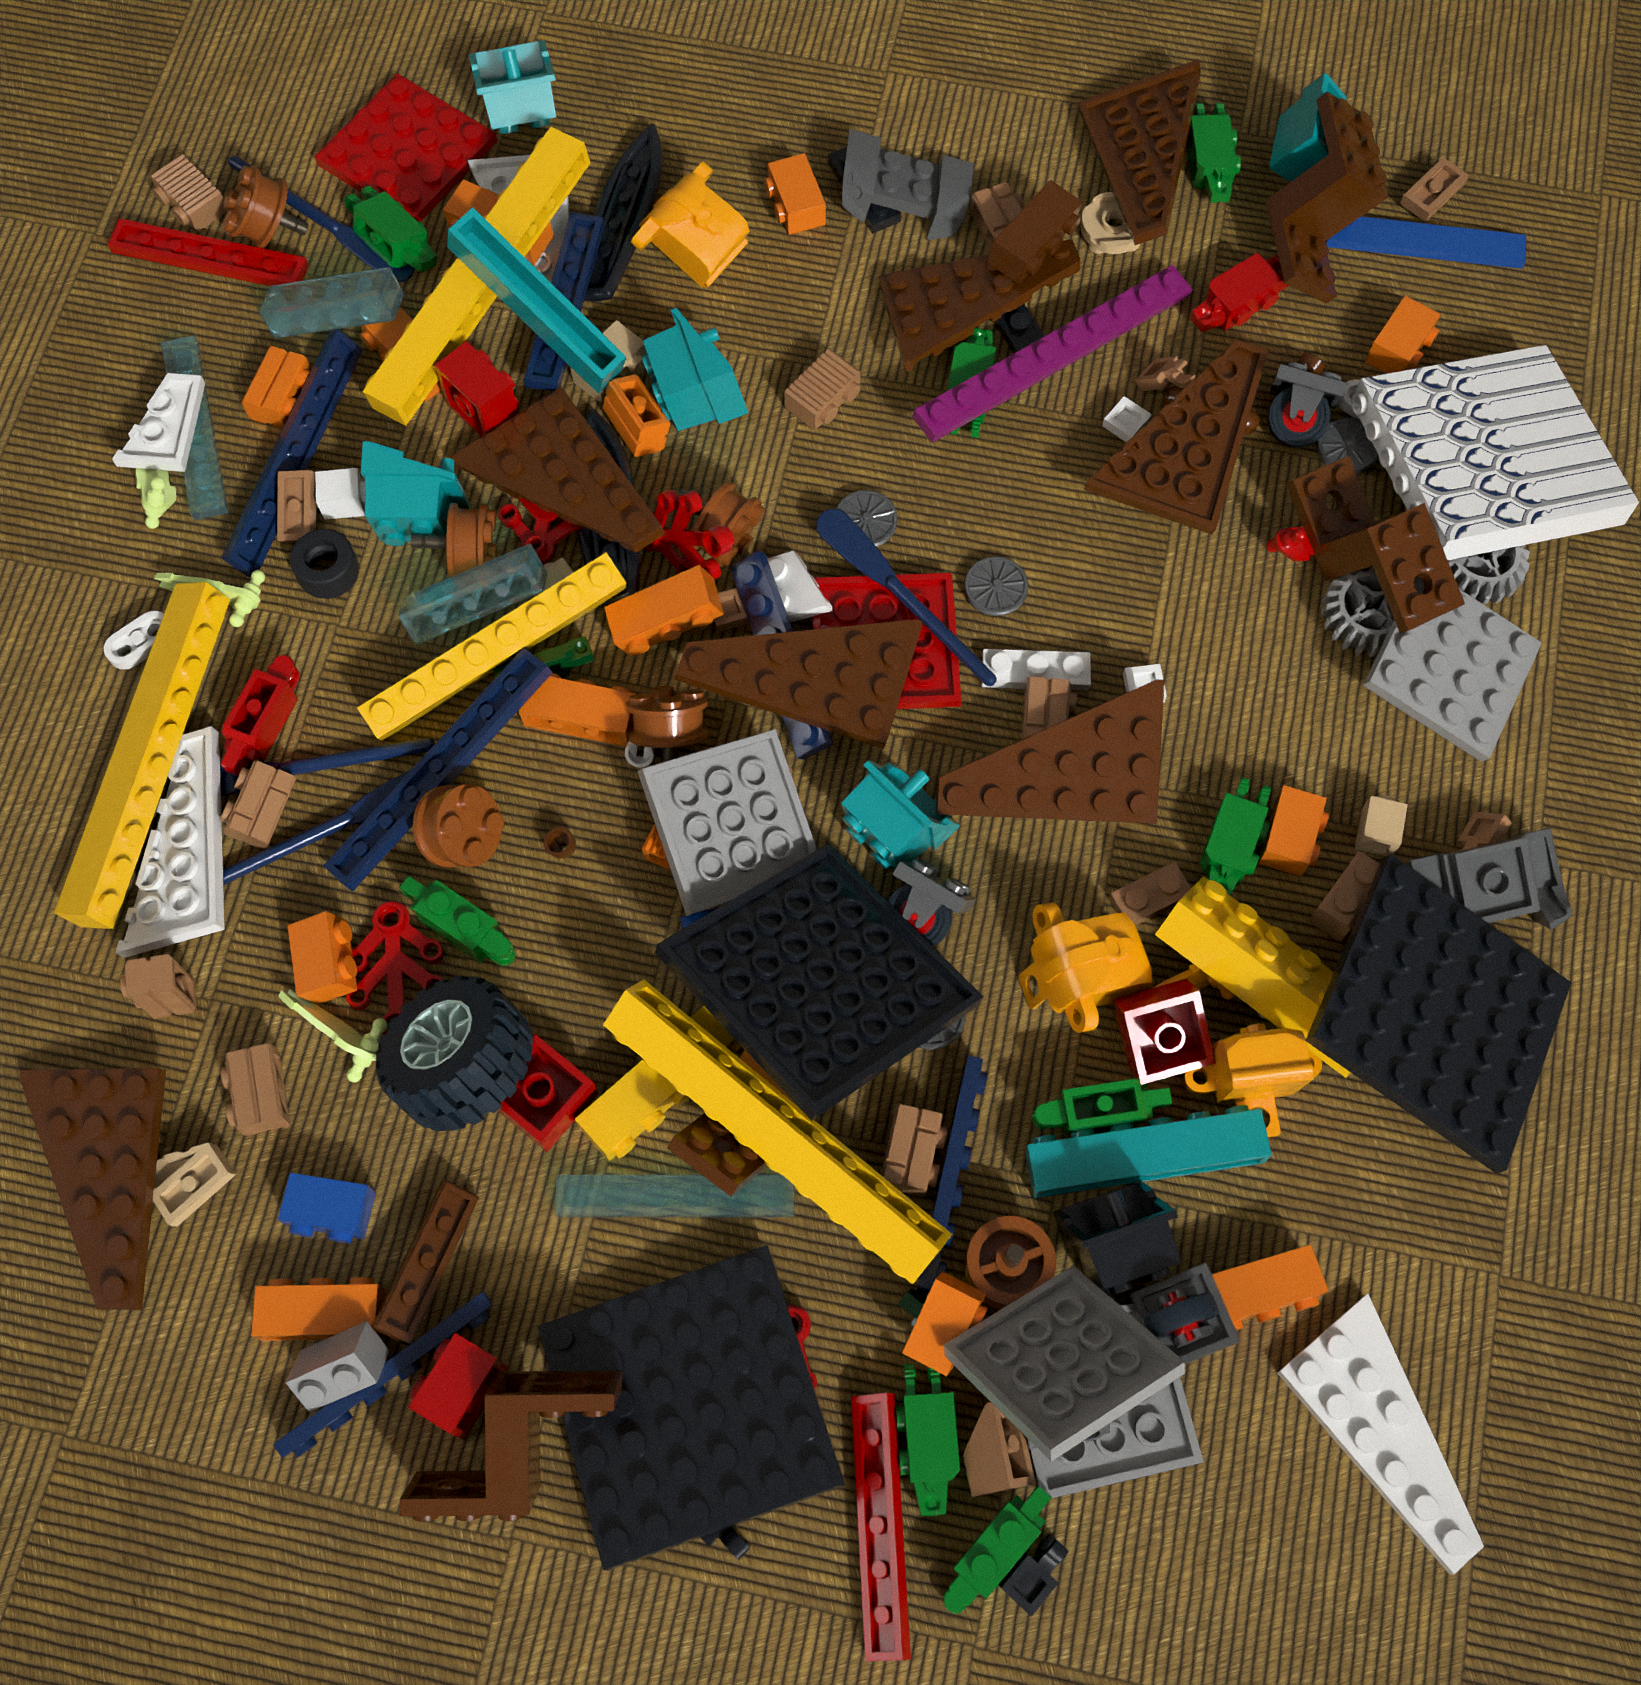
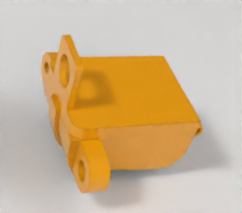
M703 161L692 173L684 175L673 188L667 190L657 200L652 211L639 224L641 227L630 242L640 252L652 242L700 287L708 288L748 244L746 236L750 230L747 221L742 215L705 185V182L714 170Z
M1051 902L1035 906L1033 910V924L1038 936L1033 939L1034 944L1031 946L1034 962L1019 974V982L1029 1009H1036L1048 999L1051 1008L1057 1013L1066 1012L1072 1029L1077 1033L1094 1030L1098 1026L1099 1015L1096 1006L1112 1004L1115 998L1147 990L1153 986L1152 967L1137 928L1126 912L1080 921H1064L1057 904ZM1032 975L1038 983L1037 996L1032 993L1030 988V978Z
M1257 1023L1241 1028L1239 1034H1234L1212 1044L1216 1064L1184 1072L1183 1083L1186 1089L1193 1094H1216L1217 1104L1235 1103L1236 1106L1247 1105L1249 1106V1111L1253 1108L1264 1109L1269 1115V1124L1266 1127L1268 1138L1280 1135L1281 1130L1275 1097L1293 1095L1314 1080L1321 1072L1322 1060L1308 1050L1303 1031L1287 1028L1266 1030L1265 1024ZM1193 1073H1203L1206 1077L1205 1084H1197L1193 1080Z

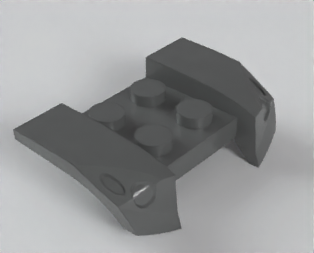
M849 129L843 177L842 206L864 223L870 204H877L931 219L926 240L953 236L962 224L967 211L972 190L974 163L943 155L938 165L927 160L902 155L895 151L881 149V137Z
M1551 828L1514 835L1511 839L1456 852H1441L1407 860L1408 866L1487 923L1531 913L1534 922L1552 930L1572 916L1571 906L1559 869Z

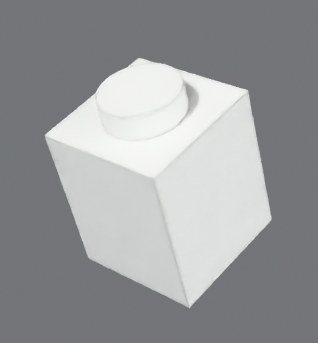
M358 468L315 472L316 503L324 520L365 516V481H362Z

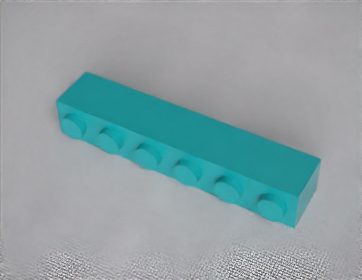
M473 207L448 229L447 248L597 393H600L608 385V382L613 380L622 371L626 356Z
M1242 1105L1226 1109V1114L1211 1116L1209 1111H1202L1188 1115L1185 1121L1172 1122L1171 1117H1163L1149 1121V1126L1134 1128L1132 1123H1124L1110 1127V1132L1095 1134L1094 1129H1084L1071 1133L1072 1138L1056 1140L1055 1135L1034 1138L1032 1140L1033 1144H1028L1025 1150L1033 1199L1266 1163L1272 1156L1262 1110L1249 1111V1106Z

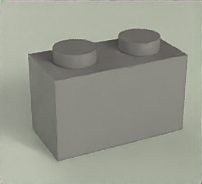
M365 1321L300 1350L285 1383L308 1412H311L376 1384L390 1350L370 1324Z

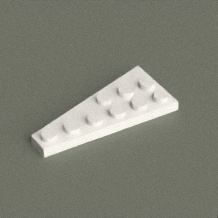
M211 726L184 734L181 737L168 774L171 781L166 798L160 799L157 812L161 814L156 830H151L135 883L139 887L134 908H128L125 921L129 925L125 939L119 940L115 953L123 958L225 930L222 822L220 821L219 732Z

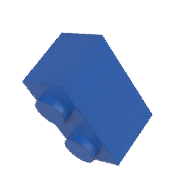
M290 1173L278 1220L289 1227L288 1232L291 1234L312 1237L314 1231L328 1233L327 1239L350 1244L352 1237L365 1239L376 1192L364 1184Z

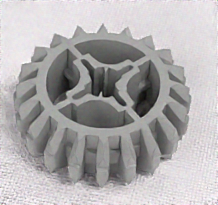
M1525 545L1452 559L1448 560L1460 590L1474 599L1477 598L1483 605L1487 604L1489 600L1497 604L1503 597L1508 598L1513 595L1517 587H1520L1524 582V577L1530 565L1527 562L1530 551L1523 549ZM1499 561H1503L1504 574L1502 575L1498 571Z
M1372 566L1364 568L1363 571L1358 570L1339 576L1330 583L1327 589L1328 592L1325 593L1322 599L1321 617L1326 619L1324 630H1334L1331 635L1332 641L1341 639L1343 641V650L1349 648V646L1354 647L1356 656L1360 655L1363 650H1366L1371 659L1380 651L1394 621L1391 619L1392 614L1388 610L1389 605ZM1344 599L1350 604L1348 607L1353 613L1351 617L1345 608Z

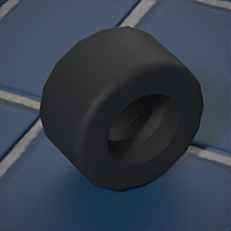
M330 529L310 531L300 537L292 547L289 559L291 568L299 585L306 593L316 598L330 599L343 595L357 581L360 569L351 543L343 534ZM323 558H337L335 564L329 569L322 571L312 570L316 562Z

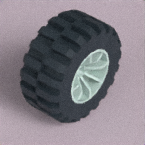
M456 976L452 978V981L443 979L434 983L435 987L431 989L424 988L418 992L417 998L411 1003L407 1001L400 1008L402 1012L397 1018L393 1017L387 1025V1034L382 1035L378 1044L381 1052L376 1053V1074L383 1092L417 1124L434 1131L464 1129L468 1123L475 1125L485 1120L484 1116L489 1112L495 1113L502 1107L501 1102L507 1096L511 1098L516 1092V1084L520 1079H524L528 1071L526 1062L531 1061L533 1046L531 1044H533V1036L525 1016L492 982H487L484 978L473 976Z

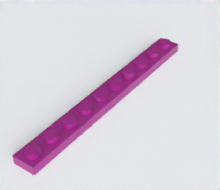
M1171 265L916 408L912 418L933 443L1188 298L1193 289L1178 270Z

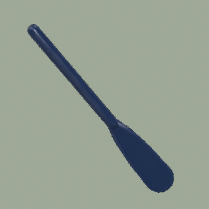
M231 156L228 160L229 166L238 173H240L244 165L251 166L237 156ZM261 172V175L270 178L269 176ZM288 189L286 204L331 232L345 248L366 265L392 282H404L412 277L415 268L407 264L401 268L390 267L353 232V227L339 223Z
M832 508L820 514L817 518L816 530L823 540L867 577L888 588L986 686H993L996 683V675L896 577L889 562L879 549L844 511Z
M426 737L283 763L263 761L262 763L270 765L274 769L298 775L425 753L435 745V741L432 738ZM249 762L246 768L250 770L253 762ZM220 765L221 796L241 792V790L234 788L238 777L227 773Z
M412 769L387 781L363 796L345 812L223 869V885L347 826L363 823Z

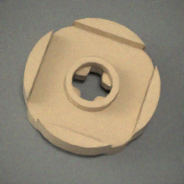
M1113 192L1099 194L1093 198L1091 204L1085 206L1080 227L1081 233L1089 243L1088 247L1092 252L1097 254H1121L1128 251L1132 252L1139 248L1140 244L1134 245ZM1109 219H1115L1117 224L1122 225L1117 227L1110 226L1108 224Z

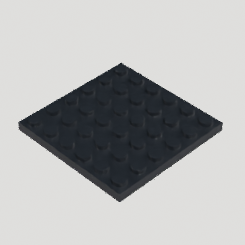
M829 843L657 944L655 954L811 1121L980 1005L984 997Z
M1390 854L1380 862L1305 1041L1491 1171L1498 1174L1506 1171L1572 982Z
M768 1245L538 1326L550 1371L622 1370V1389L614 1411H608V1414L602 1417H585L582 1415V1412H565V1415L562 1416L604 1571L612 1570L846 1486Z

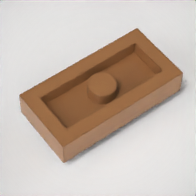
M1443 157L1403 195L1400 204L1426 222L1465 185L1469 175Z
M311 470L278 471L277 541L281 543H296L306 533L316 530L315 472Z
M1173 862L1110 893L1109 900L1117 913L1126 912L1132 922L1137 925L1175 906L1191 887L1176 862Z

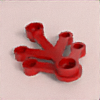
M672 489L658 494L654 516L662 526L665 535L643 549L648 552L661 551L676 568L678 574L700 565L714 580L721 576V568L713 558H717L731 550L735 542L732 531L728 527L716 525L706 531L686 530L691 515L702 509V500L699 494L691 490L678 497L677 493ZM677 510L671 528H666L665 524L668 514ZM671 544H674L685 558H682ZM693 546H703L705 551L713 558L704 560Z
M520 498L518 500L536 520L534 531L532 532L521 521L522 515L515 505L506 504L502 506L498 512L499 519L506 528H511L522 541L520 554L523 560L535 567H542L550 563L554 557L555 545L574 530L581 529L570 522L563 521L549 531L551 522L558 518V515L539 509L536 504ZM514 513L512 518L506 519L509 514Z
M395 901L383 903L375 910L372 917L374 928L355 949H352L353 958L357 956L363 957L362 963L357 966V974H361L368 969V956L384 940L385 954L357 984V991L346 994V1000L353 1009L363 1010L371 1003V993L387 976L389 1012L382 1018L385 1019L387 1025L393 1017L397 1018L402 1012L400 1008L405 1004L403 973L420 985L422 990L424 988L428 989L434 982L443 980L438 975H431L401 951V938L419 949L420 955L428 964L433 965L441 962L445 954L439 941L427 938L410 925L411 917L409 911L403 904ZM392 916L398 917V922L394 926L386 925L388 918ZM430 947H437L438 953L435 956H426V951ZM356 993H365V997L361 1002H353V996ZM388 1028L385 1032H383V1035L387 1034Z

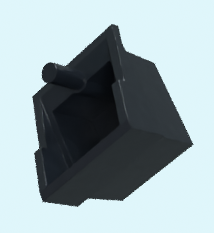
M1139 1182L1053 1211L1065 1248L1072 1246L1082 1273L1107 1295H1115L1134 1288L1132 1280L1139 1278L1141 1283L1170 1276L1172 1275L1170 1267L1181 1263L1168 1220L1178 1217L1176 1210L1158 1198L1154 1189L1144 1182Z

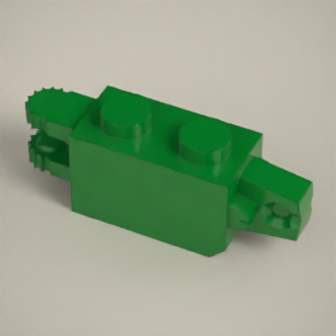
M1196 103L1186 142L1191 183L1197 189H1206L1210 203L1229 202L1234 176L1240 173L1241 168L1240 154H1235L1237 130L1231 127L1230 114H1225L1224 103H1215L1213 115H1205L1204 104Z
M366 186L361 189L362 200L359 197L357 198L354 193L344 197L346 207L353 215V232L390 267L401 268L409 264L420 273H423L429 268L437 266V255L426 242L427 230L423 224L416 221L388 193L384 191L379 194L373 187Z
M974 328V334L969 337L967 343L962 342L955 346L947 391L999 362L995 361L996 347H993L992 331ZM986 413L972 420L970 427L971 437L979 438L981 423H984ZM960 428L954 430L950 434L957 435Z
M1241 777L1235 795L1225 794L1218 808L1199 862L1203 872L1208 874L1207 879L1221 884L1229 895H1231L1236 885H1240L1246 874L1253 875L1260 856L1254 853L1257 842L1263 844L1271 824L1264 820L1269 809L1266 807L1272 787L1263 785L1262 789L1258 792L1257 802L1244 799V796L1248 792L1250 780Z
M408 876L399 887L403 895L414 902L410 909L416 914L422 924L479 964L485 957L497 963V965H501V967L511 966V963H514V959H516L515 950L512 947L511 941L504 937L497 921L437 879L434 883L430 882L425 887Z
M1139 1079L1062 1090L1057 1097L1058 1100L1049 1101L1047 1104L1043 1102L1042 1105L1039 1104L1038 1107H1035L1036 1111H1033L1031 1121L1033 1122L1032 1125H1035L1039 1130L1063 1128L1065 1136L1084 1129H1094V1131L1105 1130L1124 1123L1142 1124L1146 1119L1153 1118V1109L1171 1106L1172 1099L1169 1088L1148 1090L1147 1083L1141 1085Z
M907 1363L903 1365L905 1396L902 1399L903 1406L896 1407L897 1432H905L906 1449H899L900 1475H908L909 1485L913 1484L920 1516L946 1514L948 1482L953 1480L960 1471L954 1393H941L940 1373L928 1367L927 1374L931 1394L916 1395V1370L913 1368V1363Z
M1040 1485L1034 1489L1025 1501L1018 1495L1011 1502L1007 1501L955 1563L953 1569L958 1575L949 1585V1589H946V1593L943 1594L944 1607L947 1608V1611H951V1614L956 1613L957 1615L959 1612L962 1613L963 1610H966L965 1607L969 1606L979 1593L987 1599L1040 1535V1529L1046 1521L1039 1513L1052 1498Z

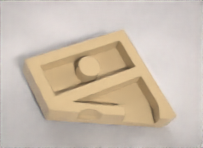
M208 1142L191 1147L186 1152L176 1151L166 1154L164 1158L157 1160L153 1202L167 1224L178 1227L231 1180L236 1173L217 1144Z

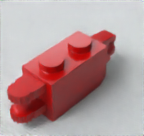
M1257 252L1212 279L1205 301L1192 311L1190 320L1202 333L1217 326L1226 331L1234 325L1240 326L1244 324L1257 311L1261 309L1267 310L1273 306L1279 298L1278 293L1290 286L1284 283L1282 273L1279 275L1276 273L1281 268L1278 254L1265 261Z
M283 654L282 656L275 657L266 673L254 669L225 720L222 734L226 739L223 747L226 753L221 766L227 773L239 777L242 768H246L250 761L254 762L257 758L264 761L298 699L294 694V690L301 677L299 675L300 672L294 666L293 660L288 655L284 656Z

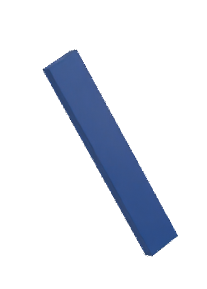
M1359 217L1325 241L1330 248L1522 269L1526 262L1525 234L1380 218Z

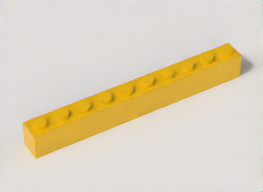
M550 127L544 137H541L536 142L534 151L527 161L519 166L516 176L507 189L502 190L497 203L490 213L484 216L524 257L591 162L585 143ZM459 258L455 260L451 267L445 270L441 282L433 293L425 298L419 313L414 320H411L406 325L404 334L397 344L389 349L384 362L377 372L369 377L365 389L362 391L374 410L407 426L439 380L435 364L468 339L497 297Z
M207 582L178 583L174 586L55 908L54 914L80 927L113 929L230 603L229 598Z
M642 980L624 991L603 1024L613 1033L615 1039L621 1044L627 1045L642 1057L648 1067L666 1077L673 1083L674 1088L679 1093L688 1096L703 1108L704 1113L709 1118L718 1121L728 1129L740 1144L749 1147L764 1159L765 1164L771 1170L780 1173L795 1185V1188L802 1196L813 1200L826 1211L828 1217L833 1222L844 1226L856 1236L864 1248L875 1252L887 1262L895 1274L906 1278L910 1283L914 1284L953 1234L815 1120L811 1121L796 1104L646 980Z

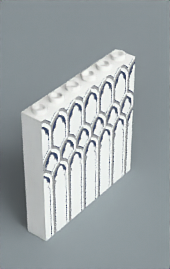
M1547 345L1361 378L1352 397V409L1359 416L1365 428L1367 438L1372 441L1379 455L1381 465L1386 468L1393 481L1395 492L1400 495L1407 509L1425 503L1447 560L1624 525L1639 504V501Z

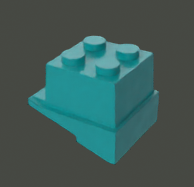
M545 40L469 54L477 95L483 94L492 129L498 128L500 134L519 131L518 124L530 122L531 128L550 125V118L556 117L550 82L556 81Z
M1326 73L1303 89L1302 97L1279 116L1269 169L1289 182H1292L1329 155L1316 100L1326 92L1339 99L1343 98L1346 100L1347 97Z
M677 308L671 309L670 311L676 326L643 340L647 354L641 356L646 371L651 377L653 383L651 386L662 412L668 420L673 419L678 431L716 419L718 424L748 414L747 406L730 363L712 343L720 340L716 327L697 333Z
M363 441L361 475L365 480V518L381 542L391 546H402L405 542H411V534L446 535L450 503H457L459 508L471 509V504L454 473L455 461L453 459H441L440 468L404 458L405 454L403 451L370 441Z
M868 760L864 764L868 770V775L841 803L844 812L842 819L848 826L845 829L846 832L859 845L865 842L874 851L871 856L885 870L891 867L895 871L900 861H913L930 846L936 850L960 827V824L950 815L935 814L936 802L922 789L930 780L924 771L919 769L909 777L899 766L890 762L883 766Z

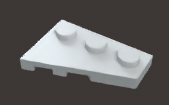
M167 373L147 404L149 410L139 425L134 424L128 433L129 441L123 450L118 449L112 458L116 467L185 472L205 387L202 376Z

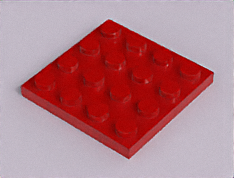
M397 73L314 158L319 167L359 192L366 186L373 187L379 194L385 191L396 202H399L416 221L421 222L470 171L468 160L482 159L498 141L495 132Z
M952 573L896 575L957 637ZM867 576L814 578L819 585L818 588L832 605V611L813 616V630L919 620L888 588ZM923 624L897 709L961 707L959 660Z

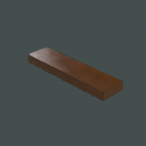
M446 1179L441 1181L371 1326L374 1330L405 1345L411 1344L478 1202L479 1196Z

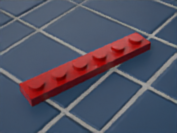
M120 218L107 244L111 253L295 292H299L309 267L306 257Z
M878 1393L851 1396L865 1662L911 1660L895 1394Z

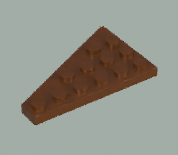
M1198 59L1078 102L1079 112L1134 245L1167 234L1201 76Z
M1063 240L1052 256L1047 254L1043 258L1044 261L1034 276L1028 274L1020 284L987 263L989 255L880 275V290L905 372L914 370V364L926 356L931 355L934 358L941 354L945 348L954 346L974 334V328L985 321L990 320L993 323L1001 318L1004 313L1011 312L1030 301L1032 293L1044 286L1051 288L1058 284L1061 279L1068 278L1080 271V257L1073 240Z
M1236 339L1225 349L1223 354L1210 363L1206 370L1177 394L1173 401L1160 410L1156 417L1126 442L1122 449L1110 457L1105 465L1093 476H1090L1084 490L1212 535L1217 528L1268 350Z
M562 386L449 457L455 461L454 467L457 471L461 469L476 476L479 481L485 484L495 485L500 491L518 499H526L536 504L539 509L556 513L559 518L580 528L584 526L599 533L602 538L619 542L622 547L634 553H637L665 535L658 520Z
M914 619L687 642L675 675V680L884 749L923 621Z
M1152 680L1143 686L1123 693L1114 699L1094 706L1056 725L1045 728L998 751L938 776L935 814L1157 824L1165 680Z
M161 1068L20 1070V1081L96 1308L101 1310H142L166 1070Z

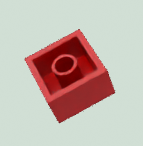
M465 341L435 364L446 404L480 437L519 413L518 407L520 404L514 395L513 388L515 384L504 370L499 372L482 349L476 350Z
M1187 978L1113 999L1129 1070L1136 1079H1139L1141 1085L1216 1064L1200 991Z
M535 1034L533 1036V1044H531L533 1046L531 1061L526 1062L528 1071L524 1079H520L516 1084V1092L511 1098L507 1096L501 1102L502 1107L497 1111L545 1152H548L573 1124L575 1118L587 1108L599 1093L591 1079Z
M455 1333L451 1340L446 1338L436 1350L433 1357L436 1364L428 1377L423 1375L415 1383L409 1395L413 1400L408 1408L449 1434L465 1440L485 1408V1394L498 1371H508L509 1367L496 1357Z

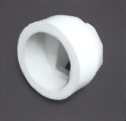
M629 741L625 749V758L634 767H646L654 758L655 748L644 747L643 757L637 756L638 745Z

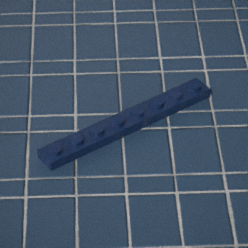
M339 329L329 332L221 557L247 577H251L253 571L260 570L277 534L278 471L307 470L363 351L362 348Z
M523 648L323 866L353 892L413 826L415 809L420 799L435 787L452 784L553 673L549 667Z

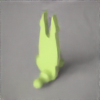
M136 468V488L141 491L142 506L145 509L146 515H148L145 519V524L148 528L154 529L159 526L158 518L176 501V487L170 486L167 470Z
M261 570L253 571L250 582L245 583L243 588L226 585L220 581L174 575L173 573H156L154 579L161 581L159 587L173 591L175 584L209 583L230 599L229 606L236 609L234 614L230 616V624L234 627H240L244 623L245 615L251 613L252 609L257 608L261 601L259 586L264 582L265 574Z
M289 989L288 993L281 990L278 997L290 1009H294L317 1029L335 1040L334 1043L343 1050L354 1054L352 1057L354 1064L347 1071V1079L350 1082H358L362 1077L364 1068L369 1067L372 1061H376V1053L381 1052L378 1044L382 1033L387 1030L385 1019H376L372 1024L370 1033L361 1036L358 1034V1031L313 1002L296 996L295 991Z

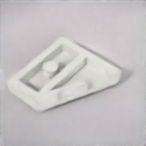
M790 551L767 558L790 623L832 611V605L823 596L816 580L809 574L805 563L797 553Z

